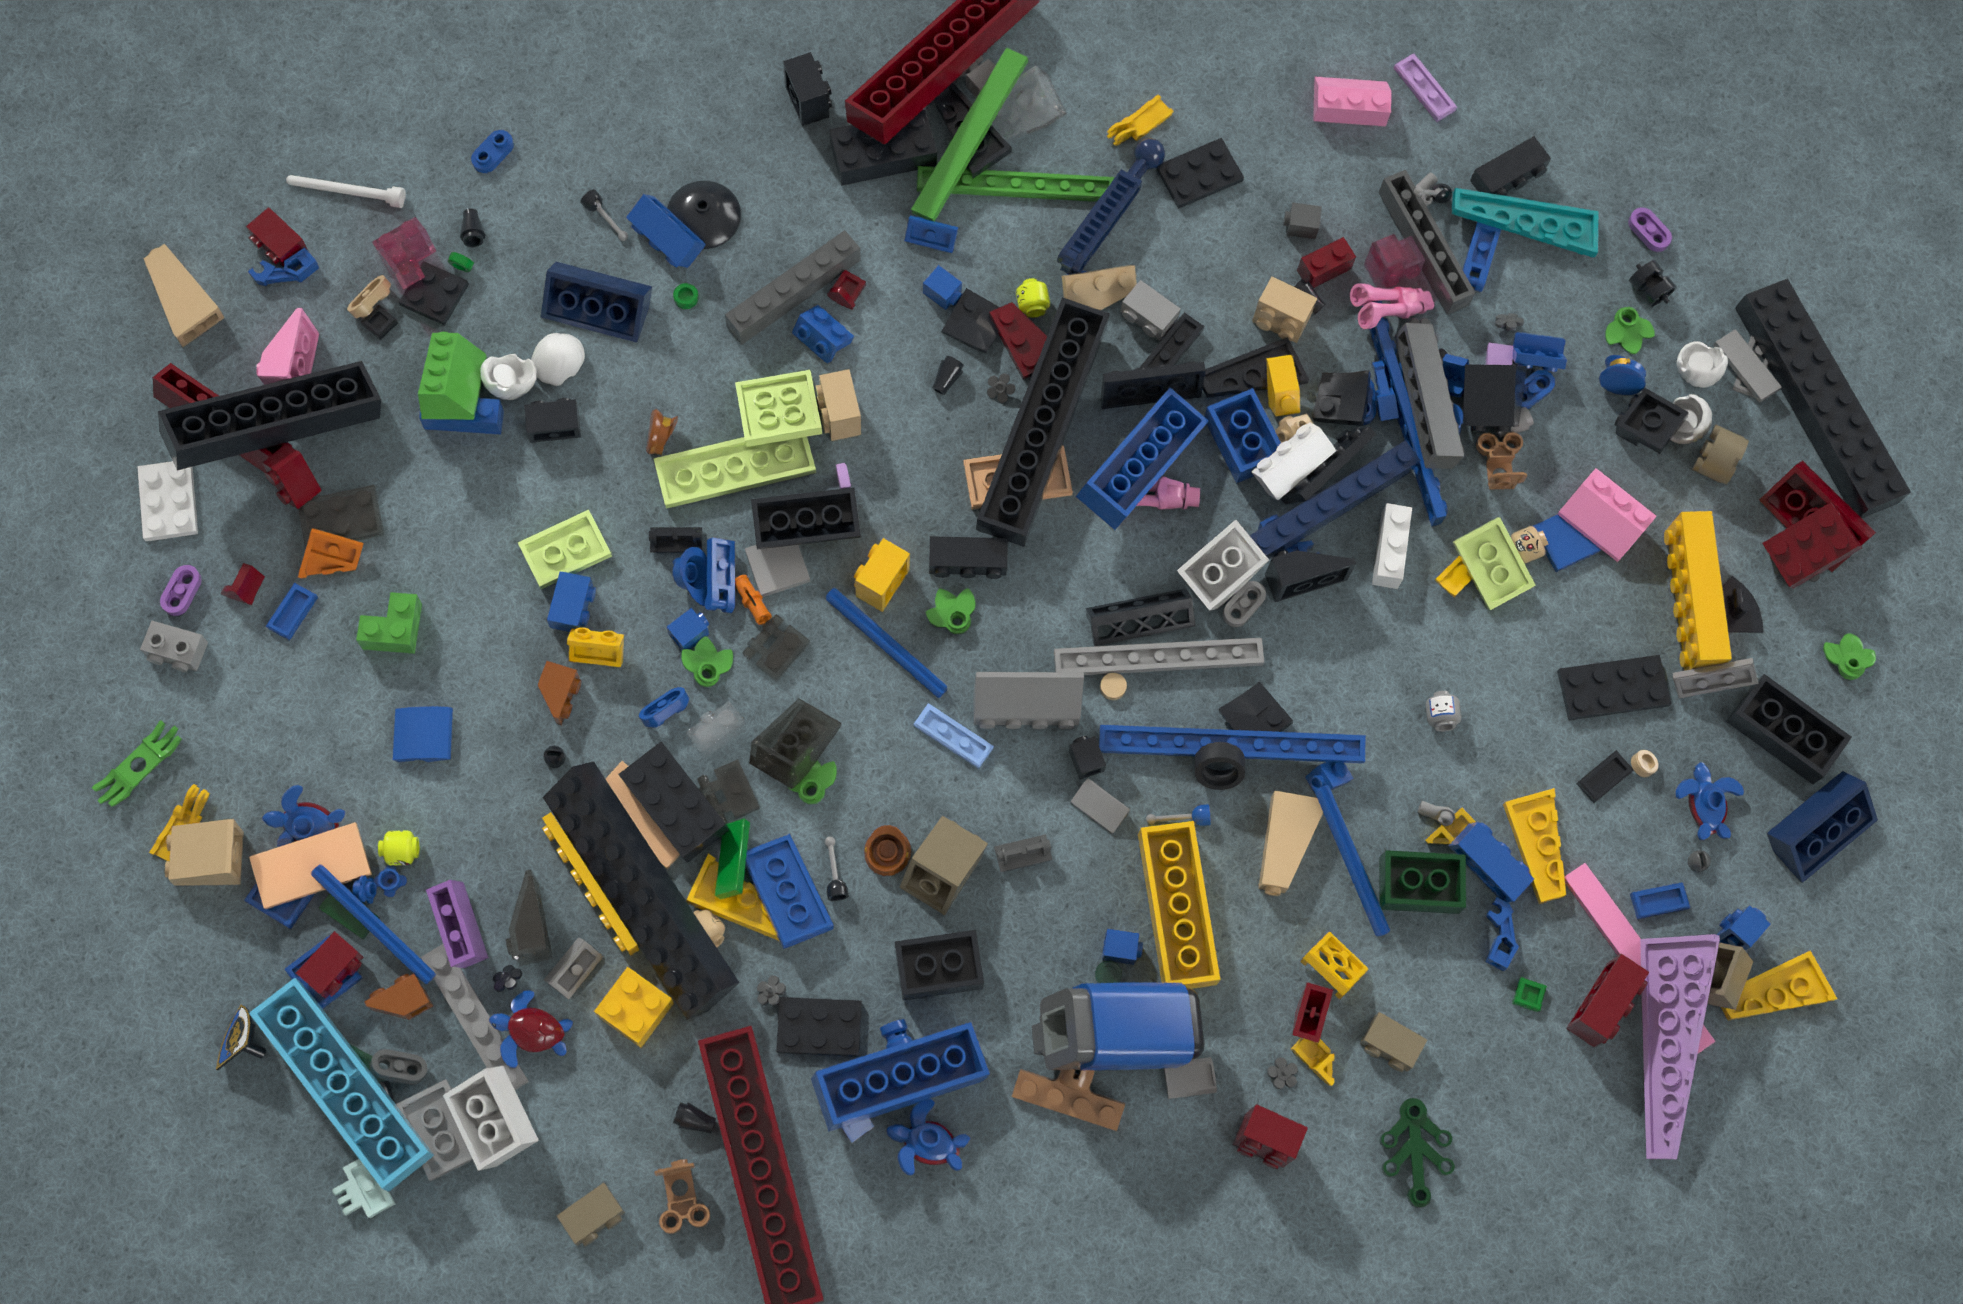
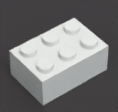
M504 1066L486 1068L443 1095L478 1171L496 1167L539 1141Z

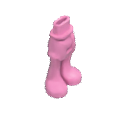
M1359 283L1354 285L1350 292L1351 303L1356 307L1363 306L1358 313V323L1363 329L1374 328L1380 319L1385 316L1408 319L1410 316L1423 314L1427 310L1434 308L1431 293L1420 288L1395 287L1394 289H1383ZM1375 301H1391V304H1380Z
M1161 477L1149 490L1155 492V495L1146 494L1136 505L1157 507L1159 510L1187 509L1188 506L1199 507L1200 488L1190 487L1189 483H1186L1184 486V483Z

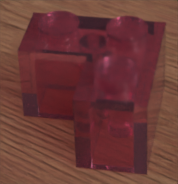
M416 217L372 241L383 264L403 290L425 277L418 262L436 252L426 229Z
M1392 234L1372 243L1364 266L1376 288L1384 286L1390 288L1396 285L1400 279L1405 277L1411 279L1419 275L1425 259L1412 236L1398 241L1395 234Z

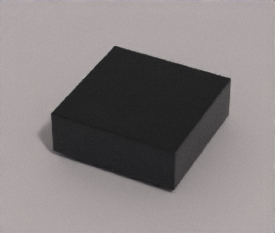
M378 305L361 321V324L381 340L398 324V321Z

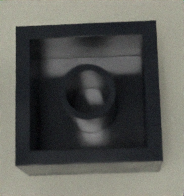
M811 52L783 61L785 88L801 125L805 126L829 118V108L832 107L829 95L832 93L828 81H823L821 77L823 71L819 60L814 61Z

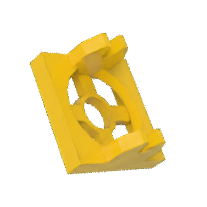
M1328 932L1300 961L1304 966L1309 963L1338 991L1335 994L1338 999H1341L1369 970L1331 932ZM1320 951L1328 958L1329 965L1320 958ZM1333 957L1338 958L1343 966L1337 964ZM1335 970L1343 972L1349 979H1342Z

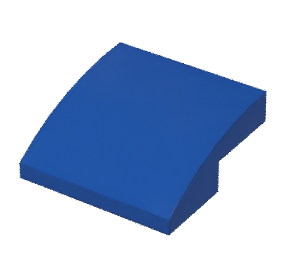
M429 706L395 709L393 760L396 762L451 760L453 708Z

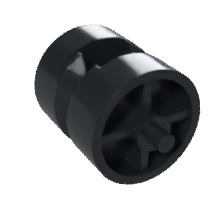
M1652 260L1644 266H1641L1640 263L1637 264L1635 267L1638 270L1630 277L1629 282L1638 292H1643L1642 298L1651 308L1663 301L1665 304H1668L1670 302L1668 297L1676 290L1677 286L1669 276H1663L1664 270L1656 260Z

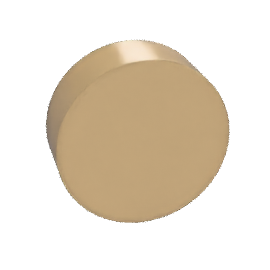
M1118 673L1105 675L1100 684L1101 694L1109 700L1120 699L1125 694L1127 688L1125 678Z
M1640 750L1631 758L1633 770L1641 777H1649L1658 770L1657 758L1648 750Z

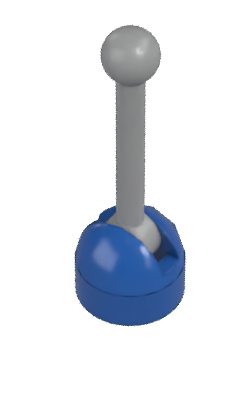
M1209 804L1198 805L1191 814L1166 816L1149 814L1146 817V822L1152 825L1157 821L1192 819L1197 825L1209 826L1211 825Z

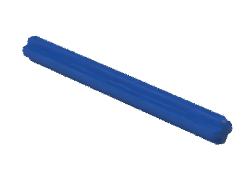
M836 588L830 590L826 595V600L936 697L940 698L947 691L946 684Z
M1328 785L1319 787L1315 790L1316 797L1376 936H1383L1390 932V928L1331 789Z
M319 864L311 872L312 877L424 984H428L435 977V972L323 865Z

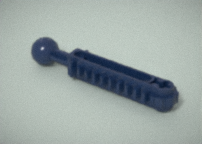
M1147 138L1138 143L1135 149L1136 161L1128 172L1122 169L1119 171L1067 244L1062 248L1057 258V262L1061 264V271L1068 275L1074 272L1078 274L1083 271L1140 192L1142 180L1140 179L1147 169H1155L1163 163L1165 149L1159 140Z

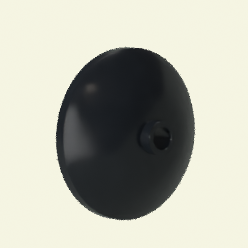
M696 181L681 187L671 197L667 206L682 223L706 244L703 249L715 248L726 243L734 236L741 221V209L736 196L727 187L713 181ZM700 205L707 206L705 209L698 208Z

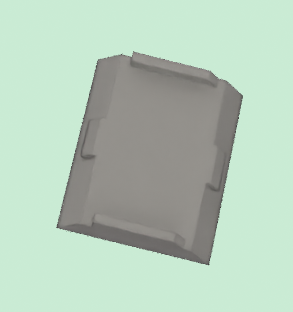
M1211 1057L1193 1059L1188 1064L1178 1068H1164L1168 1099L1217 1093Z

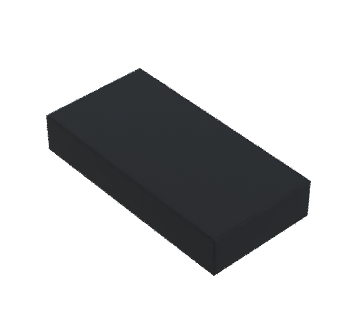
M1616 750L1576 784L1595 803L1634 770Z

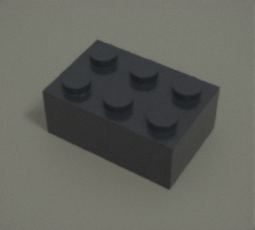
M976 930L895 941V954L902 1001L983 989L984 979Z

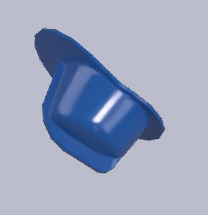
M690 547L684 551L681 557L672 561L674 565L673 579L677 586L688 590L698 604L705 606V598L707 596V556L698 547Z

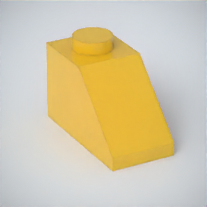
M1292 355L1266 358L1268 405L1275 416L1300 413V389Z

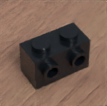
M560 398L555 402L534 401L531 404L524 405L526 432L530 443L581 438L579 409L576 399Z

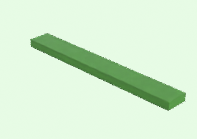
M1008 48L1005 49L911 208L913 214L927 220H936L1027 65V56Z
M918 166L917 192L923 190L936 167ZM965 169L951 194L1097 202L1114 180V177L985 170L973 179L969 170Z

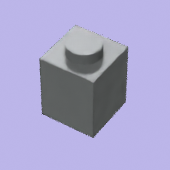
M1292 202L1290 211H1285L1283 226H1287L1286 235L1316 239L1320 227L1322 206Z

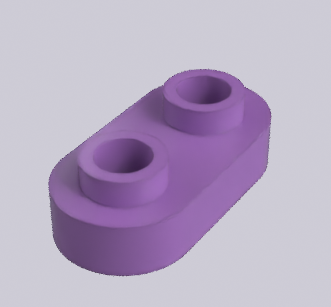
M1637 208L1632 212L1628 220L1630 229L1650 250L1655 252L1664 251L1672 240V235L1668 228L1647 208ZM1637 221H1642L1644 225H1640ZM1653 238H1658L1661 243H1657Z
M183 565L174 571L160 598V605L167 614L179 616L189 608L202 581L201 575L195 567ZM192 577V581L189 584H184L186 578ZM175 600H180V604L177 607H172V603Z

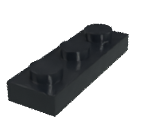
M1184 312L1140 368L1147 369L1162 365H1176L1202 333L1204 325Z

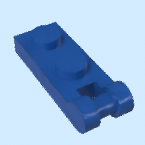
M1479 222L1475 226L1462 270L1471 286L1474 287V290L1482 292L1501 229ZM1470 271L1479 273L1478 278L1470 276Z
M712 537L707 540V596L705 598V609L712 611L721 609L722 612L732 613L735 608V541ZM719 592H723V599L719 598Z

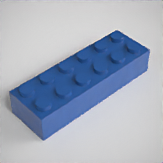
M1169 388L1075 497L1116 530L1209 420L1174 390Z
M969 1022L816 1071L811 1081L828 1131L830 1132L983 1082L990 1073L972 1023Z

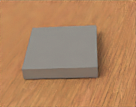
M756 545L745 548L754 579L762 597L810 582V577L798 545L757 550Z

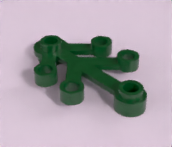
M1410 1098L1405 1100L1400 1106L1399 1114L1401 1118L1389 1131L1380 1136L1381 1146L1385 1149H1391L1396 1146L1398 1142L1397 1137L1409 1127V1139L1391 1159L1382 1164V1172L1387 1177L1397 1175L1400 1165L1411 1154L1413 1187L1409 1189L1407 1199L1413 1207L1422 1208L1428 1205L1431 1200V1192L1425 1186L1423 1155L1436 1166L1438 1173L1443 1176L1453 1173L1455 1165L1451 1159L1443 1158L1421 1138L1420 1127L1434 1137L1435 1144L1440 1148L1449 1146L1453 1138L1449 1131L1441 1130L1427 1117V1108L1421 1100ZM1410 1107L1417 1108V1117L1410 1114ZM1440 1134L1447 1136L1448 1141L1446 1144H1442L1439 1141ZM1386 1135L1393 1138L1392 1145H1387L1384 1142ZM1442 1162L1449 1164L1450 1170L1448 1172L1442 1170ZM1388 1163H1392L1395 1166L1394 1173L1387 1171L1386 1165ZM1417 1191L1424 1193L1425 1198L1423 1201L1416 1198Z

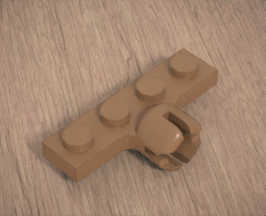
M1020 1069L1012 1097L1117 1131L1125 1103L1096 1094L1090 1090L1095 1070H1080L1079 1074L1075 1073L1076 1069L1061 1070L1056 1079H1050Z

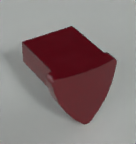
M844 270L837 282L827 293V296L839 305L853 310L855 307L854 302L866 286V281Z
M243 563L232 586H224L221 595L252 605L265 576L252 565Z

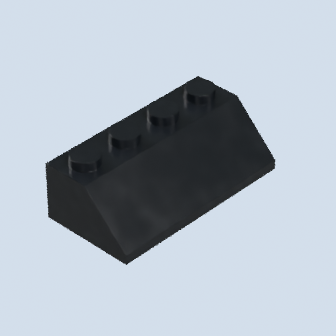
M855 488L751 499L757 550L861 538Z

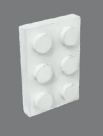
M173 461L137 466L143 539L145 541L198 534L193 467L177 471Z

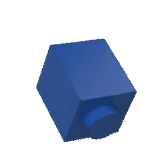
M938 265L923 282V294L947 310L951 304L955 306L962 296V282Z
M690 608L669 624L667 631L681 650H690L700 639L709 635L707 627L709 622L701 612L696 614Z
M1107 929L1104 938L1102 960L1134 965L1136 958H1141L1143 942H1139V933Z

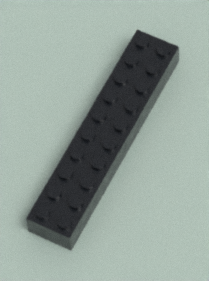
M1787 278L1746 294L1735 309L1750 336L1754 337L1755 345L1759 346L1762 351L1763 359L1766 358L1771 373L1781 385L1784 396L1844 501L1861 518L1900 503L1911 491L1789 279Z
M1062 297L978 515L977 531L997 538H1008V542L1025 547L1105 334L1110 313Z
M592 761L573 766L542 798L686 1019L689 1020L708 1012L740 982L595 762Z

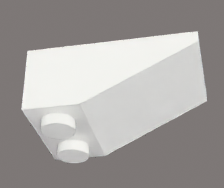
M1235 520L1177 571L1210 611L1218 609L1236 594L1269 559L1239 522Z

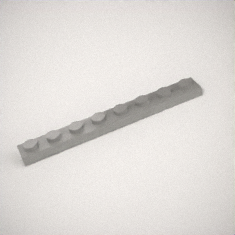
M1262 638L1060 648L1054 649L1055 672L1099 675L1263 666L1264 654Z

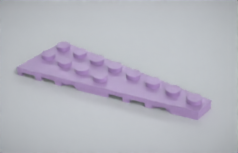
M1719 935L1640 939L1641 967L1649 971L1645 979L1648 984L1642 992L1646 1159H1677L1719 946Z

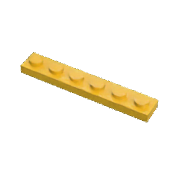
M550 812L542 817L546 825L542 827V830L550 842L555 839L560 846L556 851L564 864L569 861L573 866L574 870L570 873L577 884L584 883L588 889V892L584 895L592 907L599 906L603 913L599 918L607 930L612 927L617 934L613 939L621 952L627 950L631 956L639 951L638 945L553 814Z

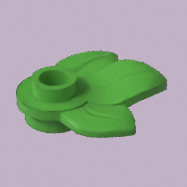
M1632 307L1619 309L1614 316V321L1607 326L1605 331L1608 345L1620 343L1626 352L1633 355L1637 354L1640 350L1643 338L1655 336L1652 324L1648 320L1640 318L1638 312ZM1627 317L1630 323L1625 322L1622 318Z
M939 588L935 597L936 608H931L925 612L928 620L936 627H946L953 634L965 633L971 624L970 615L975 610V599L972 592L967 588L956 597L952 593ZM959 618L963 623L956 626L953 624V620Z
M1851 633L1844 635L1840 645L1825 642L1823 646L1827 660L1838 666L1840 675L1848 680L1861 677L1865 669L1872 667L1876 661L1875 651L1863 649L1860 638Z
M704 636L696 644L694 651L689 649L682 650L681 660L683 666L693 673L694 679L699 685L711 687L718 682L721 674L726 673L731 668L733 652L731 649L717 652L711 640ZM702 672H709L710 678H704Z
M806 753L800 762L798 771H785V783L790 790L799 794L800 799L804 803L816 804L823 799L825 789L834 783L837 775L836 764L832 761L821 766L813 755ZM816 788V793L809 796V789Z

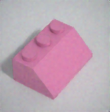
M1327 77L1314 78L1313 121L1386 126L1391 114V89L1387 82Z
M1597 468L1557 513L1616 562L1624 556L1657 517Z

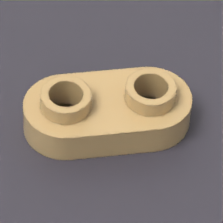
M378 276L349 304L347 310L354 318L367 317L373 311V306L376 302L383 300L389 295L391 283L385 276Z

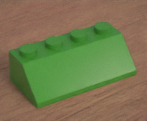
M432 333L418 391L422 419L474 420L482 384L480 369L487 357L483 351L459 333Z

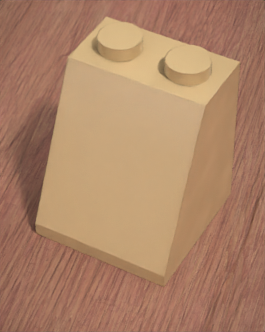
M234 819L172 826V833L167 836V850L170 851V861L165 863L166 878L174 886L241 885L243 830Z

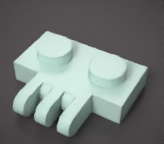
M360 1159L343 1167L349 1180L332 1190L335 1196L346 1191L347 1194L337 1200L340 1206L351 1201L352 1204L342 1210L345 1216L363 1207L367 1217L372 1218L395 1205L390 1192L379 1186Z

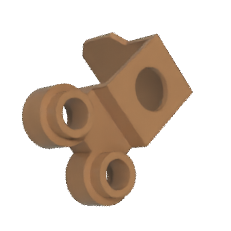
M1484 433L1477 440V451L1482 455H1487L1486 466L1489 490L1514 489L1518 483L1524 482L1527 478V474L1524 472H1512L1511 462L1515 458V454L1523 446V439L1518 433H1507L1501 442H1498L1496 436L1491 433ZM1507 443H1512L1515 448L1508 447ZM1482 444H1488L1490 449H1485ZM1497 468H1502L1507 473L1493 474V471Z
M687 1159L671 1162V1167L654 1171L656 1176L664 1177L668 1210L661 1215L659 1224L662 1230L669 1234L678 1232L683 1225L684 1219H688L691 1225L698 1228L704 1227L710 1220L709 1209L705 1205L697 1204L691 1173V1169L695 1168L694 1163H688ZM682 1179L687 1182L688 1191L685 1195L676 1196L673 1194L672 1184L676 1180ZM697 1211L704 1212L705 1217L702 1221L694 1219V1214ZM670 1217H674L677 1220L676 1226L672 1228L666 1224Z

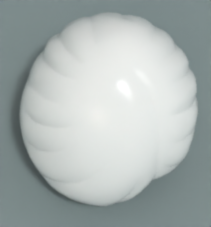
M552 333L545 336L537 344L531 360L536 367V376L540 381L559 386L567 378L576 375L584 362L585 352L582 343L576 337L569 334Z
M1696 341L1685 345L1677 357V369L1681 377L1692 386L1700 388L1710 387L1718 382L1724 375L1728 365V357L1724 355L1721 348H1710L1704 343Z
M509 354L500 358L489 357L482 363L480 369L481 380L485 388L494 396L504 400H515L525 395L533 387L537 378V370L533 361L529 358L522 360L516 354Z
M1692 394L1675 399L1673 404L1686 410L1689 414L1671 441L1679 444H1689L1702 439L1709 432L1712 424V412L1708 403L1703 398Z

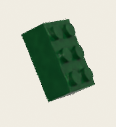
M1385 850L1379 857V904L1381 909L1460 914L1466 908V855Z

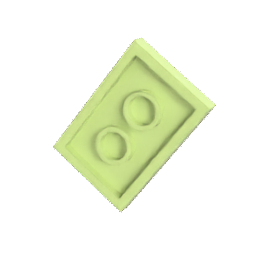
M589 510L518 542L541 590L557 583L560 571L576 574L612 557Z
M1500 517L1453 541L1488 610H1492L1536 586Z

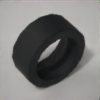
M1214 742L1201 747L1196 753L1195 777L1204 787L1213 790H1226L1239 785L1244 779L1245 756L1243 751L1237 746L1227 742ZM1214 762H1226L1234 767L1221 771L1210 769L1207 765Z

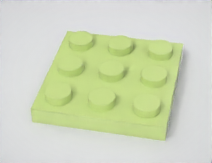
M810 370L735 383L746 447L822 434Z

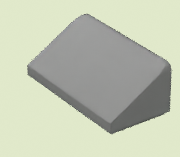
M1089 778L1085 780L1070 802L1111 834L1116 831L1130 811L1128 807Z
M577 938L545 977L544 981L569 1000L604 956L585 940Z

